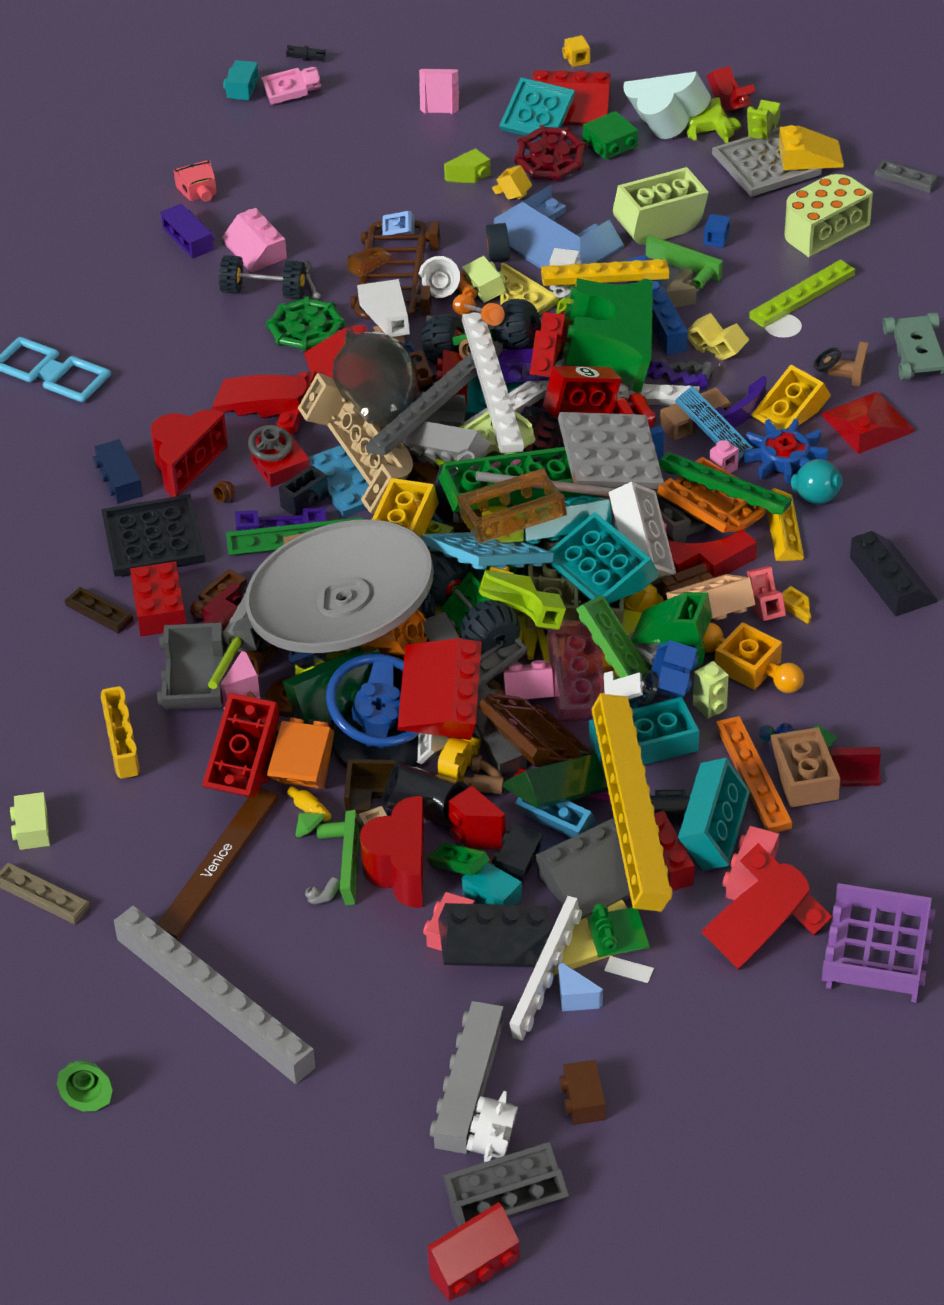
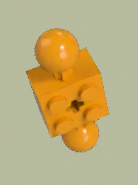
M743 622L725 639L721 628L714 623H709L703 638L706 648L705 653L715 651V663L729 675V678L753 690L768 675L773 677L776 688L783 693H794L802 687L804 673L798 665L784 663L779 666L782 655L781 641Z

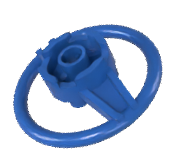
M366 654L346 661L334 672L327 686V707L333 721L345 734L366 744V746H378V748L401 745L420 734L406 731L400 735L386 737L388 730L398 725L400 691L393 687V667L403 671L404 660L385 654ZM373 663L368 683L363 684L357 692L352 708L353 720H356L363 727V733L352 727L341 715L336 703V691L340 680L350 670L361 665Z

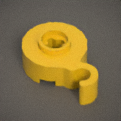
M452 737L448 739L438 759V774L463 781V775L466 772L467 766L471 767L473 756L478 757L481 739L472 737L471 740Z

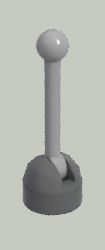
M302 260L306 266V279L313 292L312 298L319 300L321 295L316 291L310 277L313 274L312 264L308 260Z

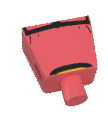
M210 160L173 169L175 186L189 201L201 199L203 202H208L212 199V196L217 194Z

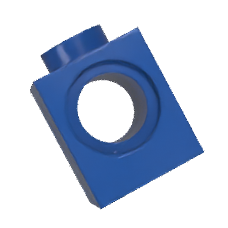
M710 214L704 227L703 245L724 248L730 234V217Z

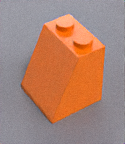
M290 718L289 722L282 721L267 776L277 783L325 789L334 730L328 727V723L314 721L313 725L304 724V720Z

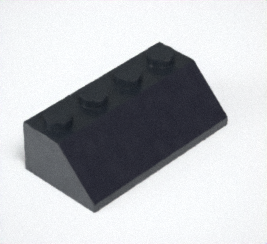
M874 531L852 537L851 560L895 617L937 603V598L891 540Z
M445 903L438 919L444 965L535 967L550 934L547 906Z

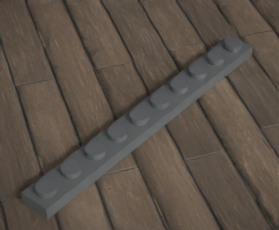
M493 342L496 354L499 356L504 351L503 343ZM470 352L462 361L458 362L454 368L448 371L446 375L366 444L367 453L386 456L477 375L472 353Z

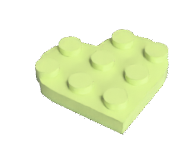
M514 410L524 448L535 442L533 427L525 417ZM489 411L464 427L465 429L480 432L490 442L483 457H486L488 453L494 450L501 453ZM507 452V453H504V455H505V454H513V453H517V452Z

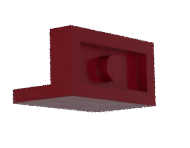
M880 747L830 748V755L840 777V787L881 785L879 768L881 758Z

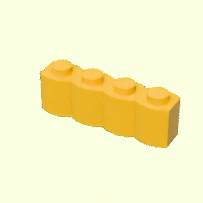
M120 686L103 689L101 692V702L115 772L120 779L138 776L140 766L125 692Z

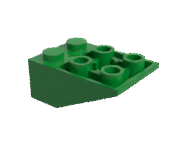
M684 592L643 610L631 638L632 642L662 644L671 640L684 645L701 646L712 618L708 593Z

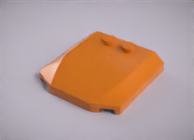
M703 456L695 461L734 476ZM682 476L675 481L669 478L660 484L657 490V494L664 500L723 533L747 529L762 518L767 510L760 506H752L742 499L731 498L721 491L710 490L703 484L689 482Z

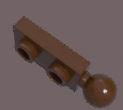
M228 569L198 594L199 600L194 601L190 606L191 615L197 619L204 618L202 610L204 606L233 582L240 585L242 590L247 585V579Z

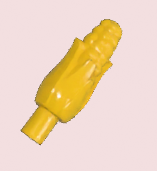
M294 786L288 789L287 794L294 799L296 807L305 813L323 814L325 817L322 821L325 823L331 820V813L311 792L307 790L299 791Z

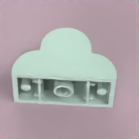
M697 72L624 82V92L643 121L647 122L654 135L660 139H669L680 134L687 126L689 117H694L703 112L711 99V95Z

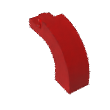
M730 66L713 70L706 76L715 98L720 97L721 106L724 109L732 111L751 105L750 96L756 92L754 85L751 84L740 88L734 79Z

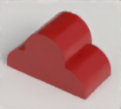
M202 410L192 414L190 417L178 413L166 414L156 419L151 425L155 464L162 473L165 491L173 497L179 496L228 447L225 415L218 410Z
M229 693L202 783L203 788L254 798L260 789L261 783L266 784L271 778L267 774L277 740L276 732L279 720V708L276 702Z
M413 796L400 801L393 808L391 816L374 818L363 826L360 832L363 874L368 882L381 888H393L395 898L406 906L423 908V797Z

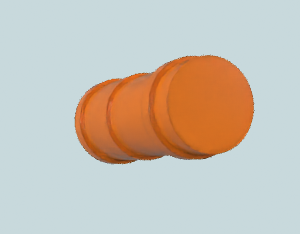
M460 271V282L457 287L459 292L475 299L477 296L476 289L466 279L464 273Z

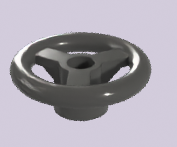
M265 425L255 429L248 440L251 453L264 461H277L284 458L290 453L293 445L291 435L285 429L276 425ZM261 434L262 441L255 445V439ZM279 434L285 438L286 446L279 442ZM265 449H276L280 452L277 454L270 455L264 454L261 451Z

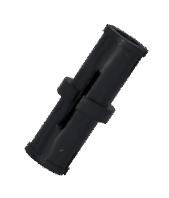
M287 45L286 57L301 58L303 61L309 59L324 62L325 49L309 48L306 45L304 47Z

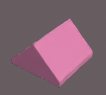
M241 651L221 682L224 709L229 693L247 696L248 692L251 691L260 699L258 675L246 652Z

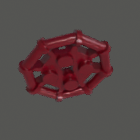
M540 125L538 129L526 136H520L517 140L518 148L513 159L514 163L521 165L523 170L529 174V178L533 180L542 178L561 181V178L583 167L582 161L584 151L587 148L586 142L581 141L569 127L556 128ZM540 136L542 137V139L536 141L535 143L531 142ZM569 139L574 145L569 146L565 141ZM525 149L530 150L529 155H524ZM576 153L575 158L571 159V154Z

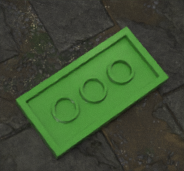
M602 594L576 609L581 622L590 630L593 641L604 652L607 663L618 674V679L639 672L643 676L645 672L650 670Z

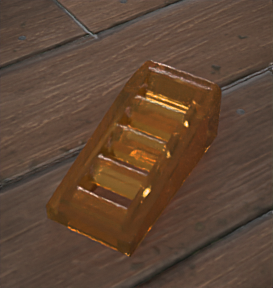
M380 247L348 255L346 269L357 277H362L391 260L392 255Z

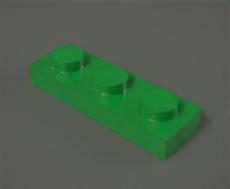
M443 843L426 858L430 866L470 876L482 871L483 866L490 861L484 851Z

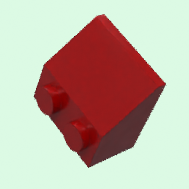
M470 786L449 800V832L456 842H460L466 848L502 849L503 845L501 843L506 832L505 813L473 786Z

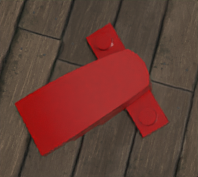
M314 370L300 372L296 376L250 375L224 379L212 408L221 412L235 410L238 416L257 412L260 418L280 414L276 426L282 427L289 434L297 433L303 418L298 410V406L317 373Z
M757 843L740 862L759 881L727 906L701 933L739 970L781 928L792 914L813 936L832 919V916L809 894L808 881L801 871L789 864L783 863L780 865Z

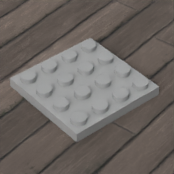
M780 127L771 129L768 140L745 137L712 148V155L750 197L821 175L822 168L783 170L779 151Z
M560 412L558 421L573 483L619 488L627 483L634 482L649 489H658L659 485L664 482L646 415Z

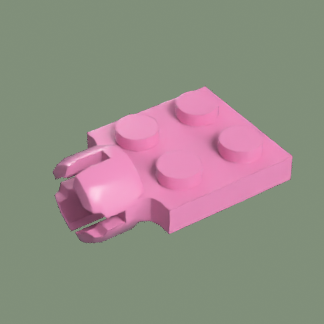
M316 67L306 68L301 71L299 68L261 77L271 105L301 98L308 95L307 91L321 88L320 75Z

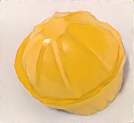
M649 584L642 591L624 597V609L642 613L643 610L663 602L664 599L657 592L656 587Z

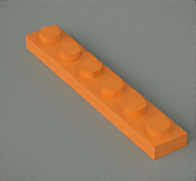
M740 716L716 721V729L739 776L750 790L749 797L765 829L774 833L792 829V820Z

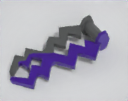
M654 356L651 357L650 364H652V367L648 369L646 376L652 374L653 379L662 375H667L671 384L683 380L685 386L697 384L700 388L706 389L708 379L712 377L714 368L712 363L707 361L703 365L693 359L687 363L679 360L668 364L664 357L656 360ZM679 368L681 372L675 374L673 370ZM693 368L695 373L689 376L687 370Z

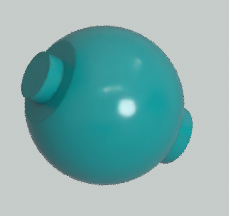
M814 459L806 462L799 469L798 473L793 474L791 478L793 491L798 492L805 501L812 504H824L836 497L843 484V478L838 469L831 462L823 459Z

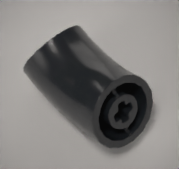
M398 761L393 766L386 782L382 805L393 810L403 799L422 796L424 820L450 827L449 800L466 790L468 785L463 781Z

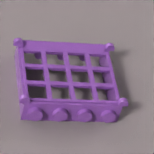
M838 883L829 940L823 962L822 981H827L826 989H831L832 982L836 981L912 994L911 1002L916 1003L918 988L925 984L926 970H921L922 965L928 964L929 950L924 948L925 944H931L933 929H928V924L933 925L935 909L930 908L932 898ZM852 906L871 909L870 921L850 919ZM877 910L896 913L894 926L875 923ZM901 914L921 917L919 930L900 927ZM849 925L868 928L866 941L847 938ZM873 930L893 932L891 945L872 942ZM898 933L918 936L916 949L897 946ZM845 945L865 947L863 960L843 957ZM870 948L890 951L888 964L868 961ZM895 952L915 955L914 967L895 966Z

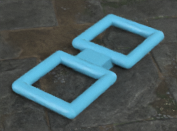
M18 337L0 354V372L26 382H33L37 377L44 379L43 387L45 389L79 402H85L111 376L109 369L74 356H70L63 364L57 362L55 359L59 356L58 350L24 337ZM21 346L47 355L29 373L3 364ZM73 365L99 375L82 393L56 384Z

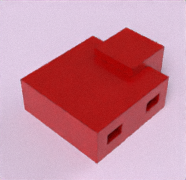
M261 434L256 438V445L262 441ZM279 434V442L286 446L285 438ZM292 435V449L287 456L280 460L264 461L251 453L252 463L270 487L287 482L310 466V459ZM265 449L261 452L264 454L271 455L277 454L280 451L276 449Z

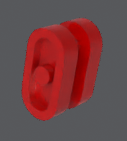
M640 393L631 394L629 402L624 397L617 398L614 408L615 414L646 415L649 428L654 426L656 415L654 410H650L645 396H642Z

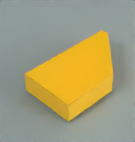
M792 586L788 587L782 592L785 610L805 623L810 624L809 597Z

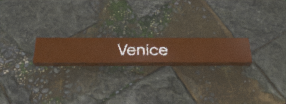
M260 787L254 798H247L157 923L177 941L182 937L279 800L277 793Z

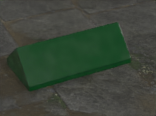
M597 754L526 770L503 783L505 789L537 809L608 791L607 781Z

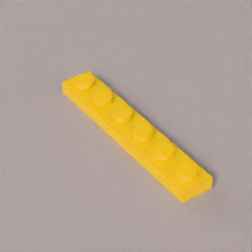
M666 259L541 266V277L543 286L576 284L577 278L599 283L641 281L643 279L659 280L669 279V268Z

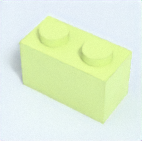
M484 256L462 267L466 279L476 289L477 295L484 303L506 292L503 284L506 282L504 275L501 271L497 272L492 261L489 262Z
M44 792L14 796V806L10 807L12 822L15 821V825L11 826L13 840H18L19 849L50 846L48 813Z

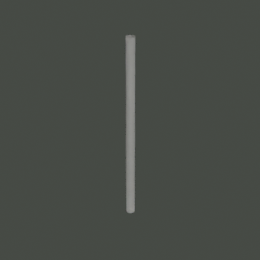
M476 472V481L609 497L608 492L617 489Z

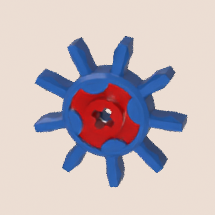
M770 419L765 420L766 436L763 437L751 432L746 433V441L757 449L744 450L743 462L762 461L763 464L759 467L758 478L763 479L771 471L784 473L786 484H791L793 472L798 471L806 462L810 461L809 459L827 460L828 448L812 447V445L821 442V431L819 429L804 436L798 432V419H793L789 429L777 430Z

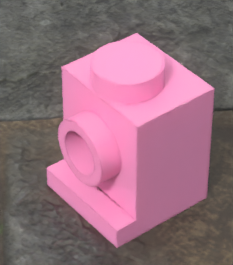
M727 440L717 442L716 446L710 450V461L729 473L738 469L739 449Z

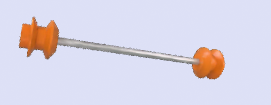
M465 294L458 295L453 301L454 311L461 316L477 311L481 313L482 320L492 326L499 325L504 320V309L498 304L488 303L483 308H478L474 299Z

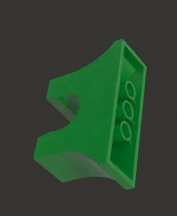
M577 278L575 286H571L569 293L571 303L566 304L564 314L572 321V325H569L567 331L569 341L564 342L562 355H566L565 364L579 367H611L622 378V382L627 384L633 391L641 392L651 361L653 280L643 279L631 284H606Z

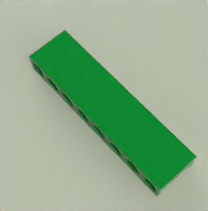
M565 447L444 462L441 473L438 476L453 512L482 509V507L505 506L587 495L476 481V472L479 471L573 483ZM562 454L561 458L551 460L555 455ZM536 457H542L538 462L533 461ZM514 460H521L517 465H510ZM500 462L497 467H491L492 463ZM473 465H479L476 470H468ZM454 467L458 468V470L452 474H450L448 471L449 469Z

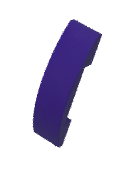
M762 376L749 386V394L725 411L721 407L715 410L733 428L746 422L752 417V412L766 396L767 377Z
M303 508V515L258 517V510L235 511L236 530L238 531L327 521L326 508Z

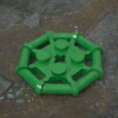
M309 296L286 304L280 303L273 316L266 321V328L271 331L277 345L302 349V352H306L307 349L316 346L345 327V319L338 313L336 304L311 299ZM330 315L333 320H327L326 317ZM282 316L286 317L284 321H279Z

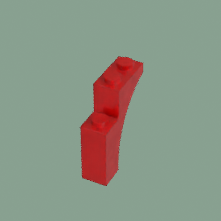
M543 312L541 331L536 330L530 375L550 377L552 366L556 364L564 342L569 341L567 331L569 325H572V321L566 315Z
M743 529L723 539L706 543H680L668 540L676 573L703 564L713 578L729 574L756 559L757 541Z

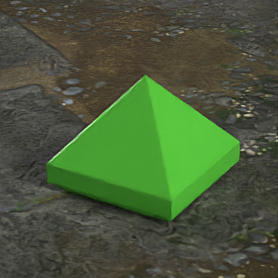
M299 813L295 833L297 838L309 834L325 816L323 814Z

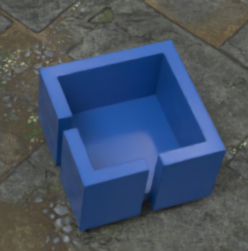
M671 640L657 646L651 671L656 672L658 675V688L655 695L675 699L685 696V693L689 692L692 684V679H689L690 670L696 668L698 656H696L697 648ZM651 674V679H650V681H651V689H652L653 677H652V674Z

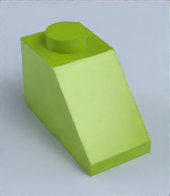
M476 148L444 163L445 181L479 182L491 176L490 159Z

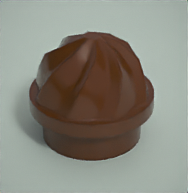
M229 481L218 482L212 490L215 500L220 503L230 502L235 497L234 494L236 492L235 486Z

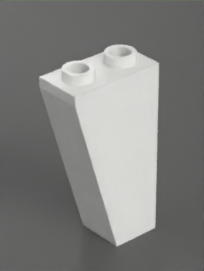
M399 279L357 285L361 308L388 337L410 334L408 315Z

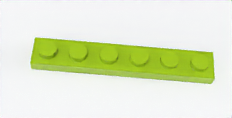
M840 259L753 309L749 313V318L765 328L855 276V268Z

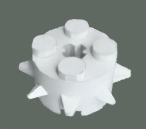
M503 1091L499 1100L480 1096L476 1112H479L480 1115H474L470 1132L475 1133V1135L470 1134L466 1150L483 1154L484 1162L491 1160L492 1157L499 1158L505 1156L518 1107L507 1103L506 1091Z

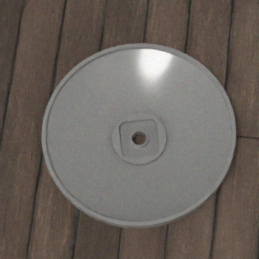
M351 520L329 524L290 540L266 558L255 571L248 584L245 595L246 612L257 634L279 648L301 653H326L349 649L385 635L406 621L420 607L433 582V562L424 541L413 531L398 524L380 520Z

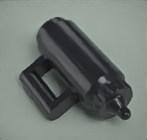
M655 790V795H650V800L654 806V813L664 811L669 821H683L690 795H685V790Z

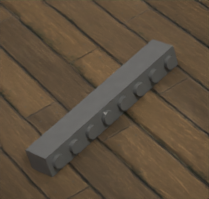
M445 612L426 619V622H423L424 637H427L426 642L455 638L462 639L457 634L454 620H449ZM487 682L478 689L474 733L477 738L481 739V745L492 765L499 770L502 777L517 772L519 769L527 768V759L500 734L490 718L478 708L481 700L485 699L489 693L496 694L493 689H489Z

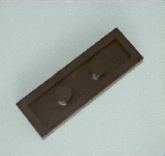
M79 587L65 599L67 607L118 634L134 620L133 614L82 587Z

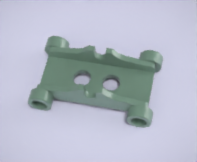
M937 312L919 317L883 318L884 334H894L898 356L901 357V363H899V376L901 380L911 379L915 373L940 370L941 374H944V357L934 333L935 329H939V316ZM920 335L922 339L915 340L911 336ZM917 349H925V350H927L928 352L922 354V353H918L916 350H917Z

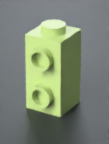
M714 661L694 671L693 706L707 719L727 709L729 675Z

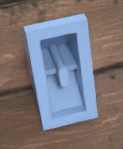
M411 211L383 216V235L415 234V216Z
M561 962L558 965V983L562 1012L599 1009L603 1006L602 988Z

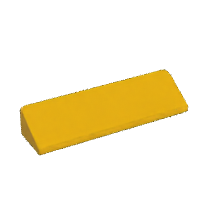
M773 488L771 491L792 498L790 507L783 515L773 514L767 509L776 561L803 560L804 554L793 497L789 493Z

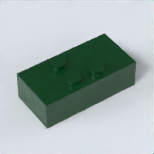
M362 646L284 680L283 684L294 717L304 720V723L308 719L327 722L333 720L326 701L327 686L332 675L346 661L361 655L380 654L379 649L373 646ZM373 663L361 665L350 670L340 680L336 691V703L341 715L352 711L357 692L363 684L368 683Z

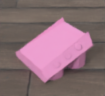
M420 69V110L424 114L451 113L453 115L459 110L458 70Z

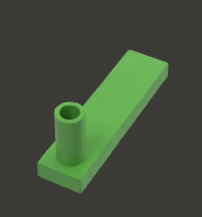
M651 235L646 239L647 257L660 260L666 259L667 264L681 269L687 268L692 270V273L697 274L693 279V286L696 289H702L710 279L719 281L722 278V260Z
M356 810L346 811L344 822L317 825L318 839L344 837L340 892L345 905L356 904L361 824Z

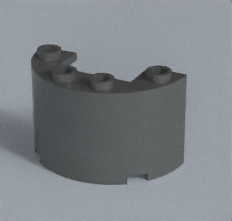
M222 623L164 625V635L159 636L160 650L165 651L166 669L161 670L162 687L161 691H157L158 705H163L164 710L223 708L221 682L225 678V674L216 689H211L208 686L211 677L224 656Z

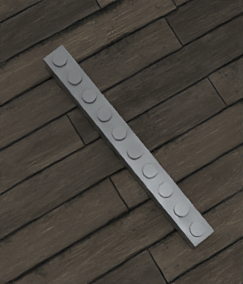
M135 906L130 907L114 920L116 936L119 942L295 1084L299 1083L315 1069L314 1050L312 1047Z

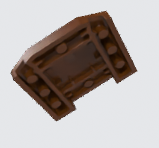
M489 693L478 705V708L490 718L500 734L535 767H543L595 754L540 704H536L533 707L526 699L518 696Z

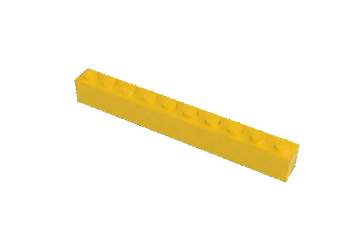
M600 693L592 707V714L632 906L634 909L662 912L672 898V887L669 886L668 868L664 863L663 846L660 845L659 827L654 818V806L651 804L649 795L650 787L646 782V769L642 763L641 747L637 741V728L634 726L632 718L633 710L630 707L628 697Z

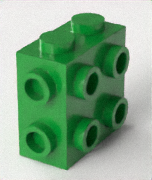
M614 111L583 124L582 138L586 144L606 160L637 147L638 129L618 112Z

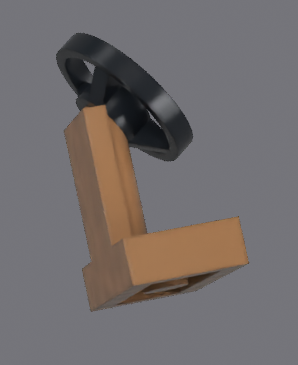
M859 343L855 361L840 359V350L832 347L823 351L815 359L813 366L818 372L828 370L827 375L852 378L851 386L860 387L867 360L868 343ZM832 352H837V355L835 356L828 354ZM824 357V359L822 360V366L818 367L819 362Z

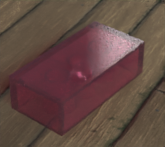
M581 621L562 622L559 630L548 628L546 636L553 674L557 720L559 722L589 721L593 719L592 707L600 693H605L602 651L600 646L593 641L588 627Z

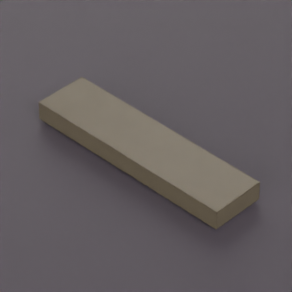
M9 862L0 870L1 889L74 925L90 909L89 901Z

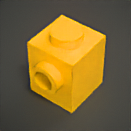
M582 35L564 39L563 57L567 58L572 67L590 64V46Z

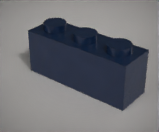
M120 439L94 446L96 454L93 456L96 469L100 468L101 479L103 483L107 482L108 493L110 496H114L117 504L142 497L141 480Z

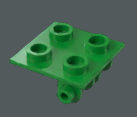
M599 903L594 906L593 915L586 916L598 958L650 948L638 909L631 907L608 912V908Z

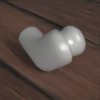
M332 877L322 890H318L315 886L313 888L309 887L305 892L308 902L316 905L331 901L340 888V881Z

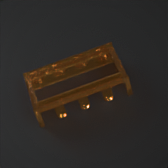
M545 468L457 496L461 518L479 543L567 515L564 494H561L549 479ZM542 482L544 492L547 495L480 518L476 516L469 506L477 503L480 511L486 512L489 509L487 500L499 496V500L503 505H508L510 503L509 492L521 489V493L525 498H530L532 496L531 485Z

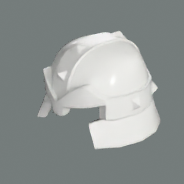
M434 256L427 259L421 265L418 273L422 277V285L430 286L431 297L444 298L451 295L457 289L460 282V271L457 265L451 259L444 256Z

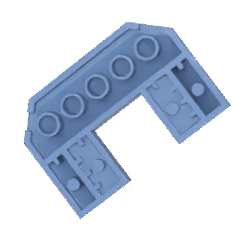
M552 184L494 218V224L506 223L509 249L540 269L541 266L550 265L554 248L579 251V260H582V264L600 263L624 248V244L610 220L605 221L599 226L593 224L577 235L553 221L566 213V206L552 198Z

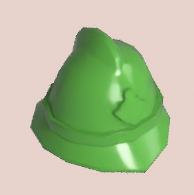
M81 1059L73 1063L69 1062L65 1069L59 1071L57 1087L61 1097L69 1106L80 1111H97L110 1103L113 1088L109 1076L92 1061Z

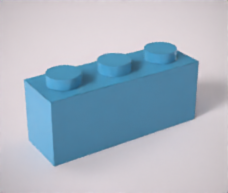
M520 797L515 802L523 816L570 838L598 824L591 811L570 801L539 809Z

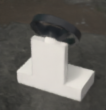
M649 670L643 676L639 672L619 679L613 671L604 673L605 694L626 696L628 699L638 696V701L644 705L650 704L655 697L658 688V675L654 671ZM651 674H652V677H653L652 689H651V681H650V679H651ZM643 694H648V698L644 701Z

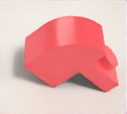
M766 566L747 571L755 600V605L751 607L756 616L763 621L786 616L783 595L775 589L772 567Z

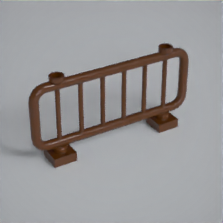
M415 220V228L419 229V234L375 235V231L383 229V221L374 222L368 227L367 232H361V242L365 246L358 285L367 284L368 278L413 277L412 286H400L401 290H411L410 299H404V303H409V307L406 309L408 317L412 316L417 307H421L422 316H430L432 307L430 286H422L421 295H419L421 277L418 273L423 264L426 242H430L431 251L439 250L441 240L439 221L431 222L430 230H428L424 222ZM418 238L417 247L373 248L374 239ZM416 251L415 260L370 261L372 252ZM415 264L413 273L368 274L370 265ZM357 289V295L350 298L351 309H354L355 314L362 319H372L361 308Z

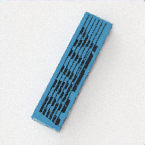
M693 386L676 398L675 403L716 444L719 441L727 440L739 449L738 462L743 459L744 450L753 449Z

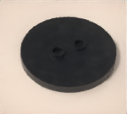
M352 711L343 716L352 727L364 733L363 727L356 720H353ZM337 725L335 727L334 752L339 762L345 768H347L348 759L397 760L414 767L420 765L417 763L418 736L401 745L378 748V746H366V744L349 737ZM397 725L388 730L386 737L400 735L406 731L397 730Z

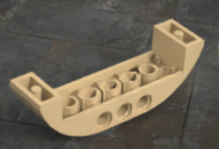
M317 373L298 406V410L306 421L327 425L369 484L361 501L370 514H375L390 479L406 480L413 467L412 457L403 442H400L386 456L367 453L366 444L382 431L389 422L369 401L357 392L331 377Z

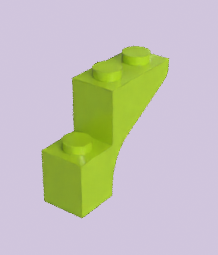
M761 100L757 110L754 107H748V137L768 140L771 129L777 128L781 116L780 103Z
M489 570L484 572L479 588V593L482 596L503 602L512 608L524 612L532 618L536 627L560 629L566 608L559 594L537 591L530 576Z

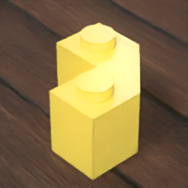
M711 313L697 319L687 329V338L696 350L703 353L705 351L715 354V358L725 360L737 354L749 341L737 323L722 329Z

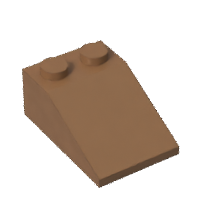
M819 727L771 735L783 791L790 808L839 800L840 777Z

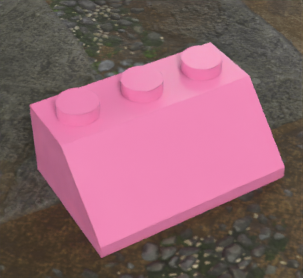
M257 208L238 214L222 236L224 244L235 256L243 258V265L251 273L287 259L285 238Z

